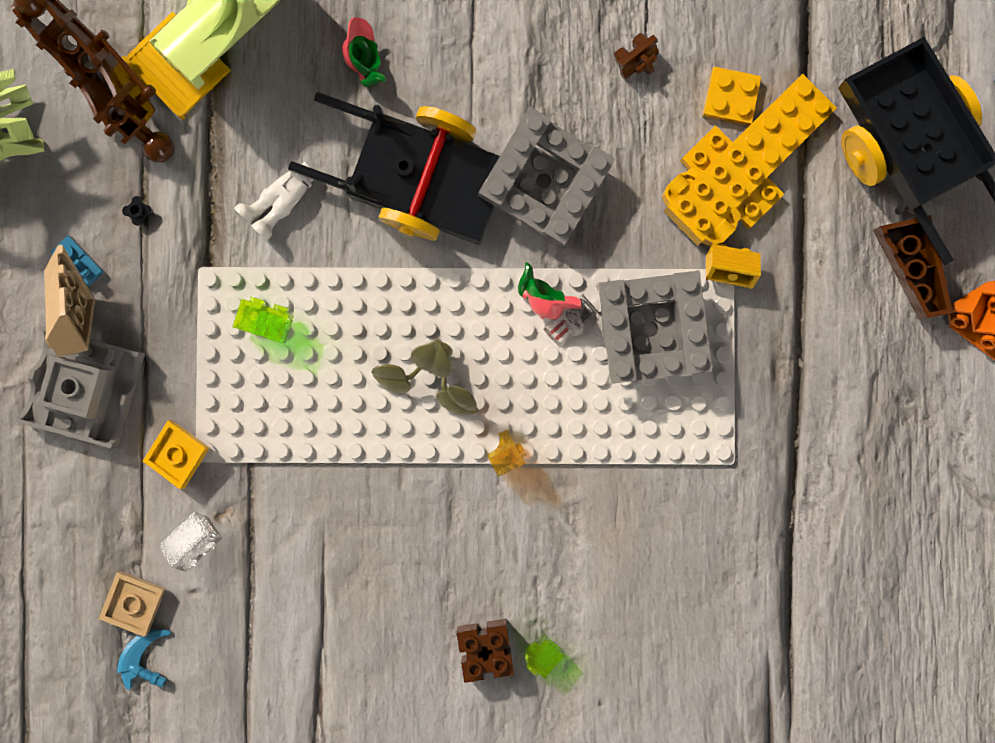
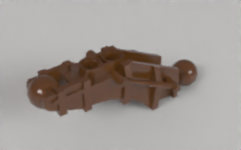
M13 0L14 3L11 5V10L18 18L15 23L21 28L25 26L37 41L35 45L41 51L45 49L64 68L65 74L72 78L69 83L74 88L78 86L85 96L94 115L93 120L98 124L101 121L104 123V133L111 137L116 131H119L124 136L121 140L123 144H126L135 135L143 142V153L149 160L163 163L171 159L175 149L171 137L164 132H152L145 125L156 111L149 101L156 93V89L152 85L146 86L127 62L108 43L107 40L110 37L108 32L101 30L97 35H94L76 18L77 14L72 9L69 10L59 0ZM46 10L54 18L47 26L37 18L42 16ZM68 35L72 36L76 40L77 45H74L69 41ZM98 70H100V72L104 76L112 94L97 75Z

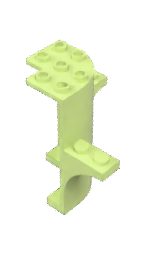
M188 0L186 7L151 38L149 42L175 71L178 70L198 90L205 84L200 76L280 0Z

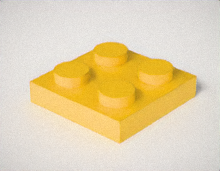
M714 66L711 71L702 116L750 126L754 116L761 76Z
M167 420L143 462L178 489H185L210 447L175 421Z

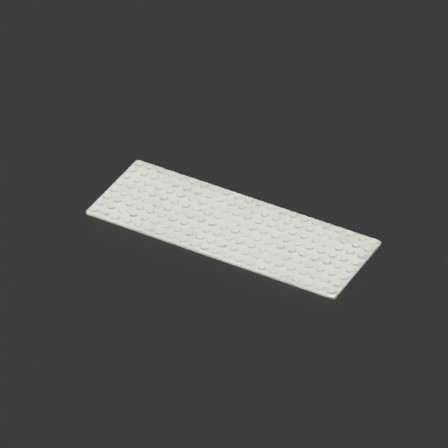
M201 267L198 270L196 438L210 447L202 462L731 465L735 462L734 285L706 280V269L533 268L534 278L545 281L556 291H562L564 296H574L582 299L593 311V314L582 324L579 322L571 323L569 326L570 335L564 341L558 343L547 331V328L556 320L541 319L540 316L533 312L529 300L524 299L518 293V284L525 268ZM700 270L713 371L609 384L608 359L603 339L602 311L597 284L599 282L641 279ZM649 322L644 325V333L647 336L652 337L656 334L657 328L655 324ZM440 338L443 343L448 344L453 350L450 358L452 372L447 377V387L459 386L468 390L475 398L479 411L471 415H459L442 407L436 398L437 392L442 391V377H438L433 373L430 374L428 371L421 370L412 380H409L411 388L407 393L403 394L393 393L385 389L373 377L371 371L374 367L382 364H393L401 367L405 374L409 375L417 368L411 358L413 349Z

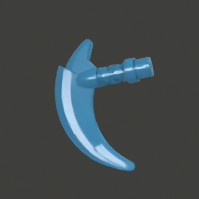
M150 630L147 636L138 635L127 644L120 656L117 673H121L127 690L132 688L133 678L137 676L149 681L154 686L157 685L162 688L165 685L167 678L161 676L158 672H152L140 666V661L146 648L156 639L170 635V630Z

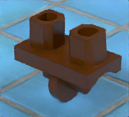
M639 33L632 40V46L635 49L629 53L624 47H621L614 53L615 61L620 69V75L625 80L635 72L640 74L644 71L649 75L654 72L653 63L658 60L657 55L659 54L656 45L658 39L654 35L648 38L644 34Z

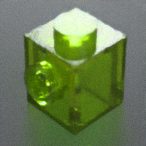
M544 634L538 642L534 640L525 651L527 653L525 656L526 667L535 676L540 674L545 679L565 656L564 651Z

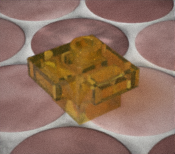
M507 429L498 433L500 442L497 448L487 453V457L498 477L525 464L523 457L526 456L522 445L520 442L514 443Z

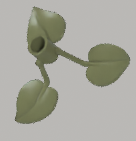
M440 338L413 349L411 358L417 368L409 375H406L401 367L393 364H382L374 367L371 371L373 377L380 385L397 394L407 393L411 388L409 380H412L421 370L428 371L430 374L433 373L438 377H442V391H438L436 394V398L442 407L459 415H471L479 411L475 398L468 390L459 386L447 387V377L452 372L450 358L453 350L448 344L443 343Z

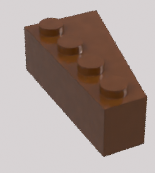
M917 218L879 226L873 230L918 319L922 320L953 313L941 259Z

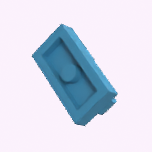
M68 235L58 244L64 246L88 287L105 272L73 237ZM56 247L51 251V254H52V255H53V253H54Z

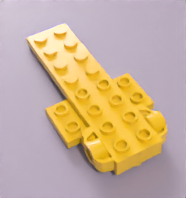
M802 74L733 142L715 125L680 160L688 171L678 174L666 186L662 194V199L666 206L663 212L697 246L700 243L710 247L712 244L718 245L723 243L736 230L738 221L749 230L784 195L768 176L837 107Z

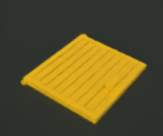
M172 11L126 57L122 56V59L127 62L146 85L154 86L156 89L155 94L181 120H184L185 115L231 70L218 59L200 76L205 84L198 90L178 70L175 71L149 42L176 16Z

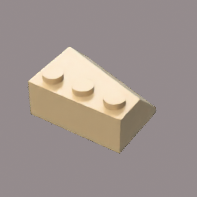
M58 245L44 270L45 340L47 346L52 348L58 357L88 351L96 299L64 246Z

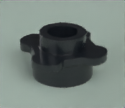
M134 196L132 202L128 206L123 207L122 213L130 217L134 225L139 226L152 214V208L144 204L141 197Z

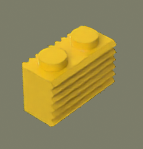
M722 243L718 245L712 244L706 255L705 279L752 289L761 276V253L752 252L747 248L737 249L728 247Z

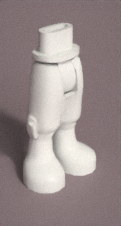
M302 163V165L310 167L307 163ZM289 171L277 179L271 186L264 189L259 200L252 205L239 203L234 209L267 242L272 237V229L279 219H283L290 214L291 209L298 203L307 189L312 187L311 182L314 179ZM273 206L272 210L264 218L258 220L267 208Z

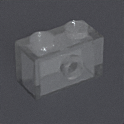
M194 512L158 546L172 568L187 572L195 567L197 562L206 553L212 551L223 538L209 517Z

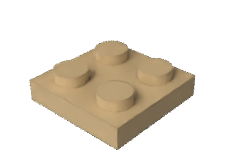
M118 571L99 619L145 637L150 631L166 588Z

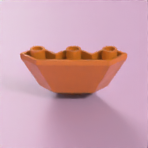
M994 280L984 283L951 304L953 313L948 314V320L951 329L995 361Z

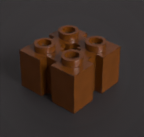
M506 619L488 621L486 628L478 629L477 623L457 627L456 634L459 653L466 652V655H463L461 660L464 683L484 680V674L493 672L494 678L514 675L511 648H504V646L509 645ZM484 646L488 647V650H492L489 654L481 653Z

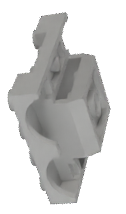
M529 106L477 196L563 247L608 173L615 158L596 146L592 148L550 122L551 119ZM537 145V146L541 147L542 149L546 150V151L549 152L550 154L554 155L555 157H557V158H559L560 160L564 161V162L567 163L568 165H570V166H572L573 168L577 169L578 172H575V171L572 170L571 168H569V167H567L566 165L562 164L561 162H559L558 160H556V159H554L553 157L549 156L548 154L544 153L543 151H541L540 149L536 148L535 146ZM539 175H545L549 178L550 184L548 187L541 188L538 186L536 179Z
M700 270L641 279L599 282L597 284L602 311L603 339L608 359L609 384L713 371ZM649 322L655 324L657 328L656 334L652 337L644 333V325Z
M43 326V351L37 364L30 369L28 375L31 386L29 399L22 413L16 417L15 422L110 449L118 448L145 353L90 339L88 351L58 357L54 350L47 346L45 340L46 326ZM69 380H73L76 384V390L72 394L67 393L65 385Z

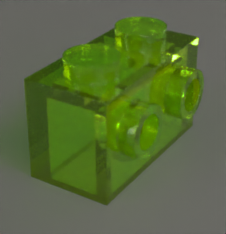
M250 296L249 301L241 298L232 327L285 344L294 315L288 313L289 308L277 304L270 308L264 306V300Z

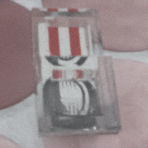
M583 294L578 297L581 300L580 309H565L558 319L552 320L543 329L558 347H561L599 312Z

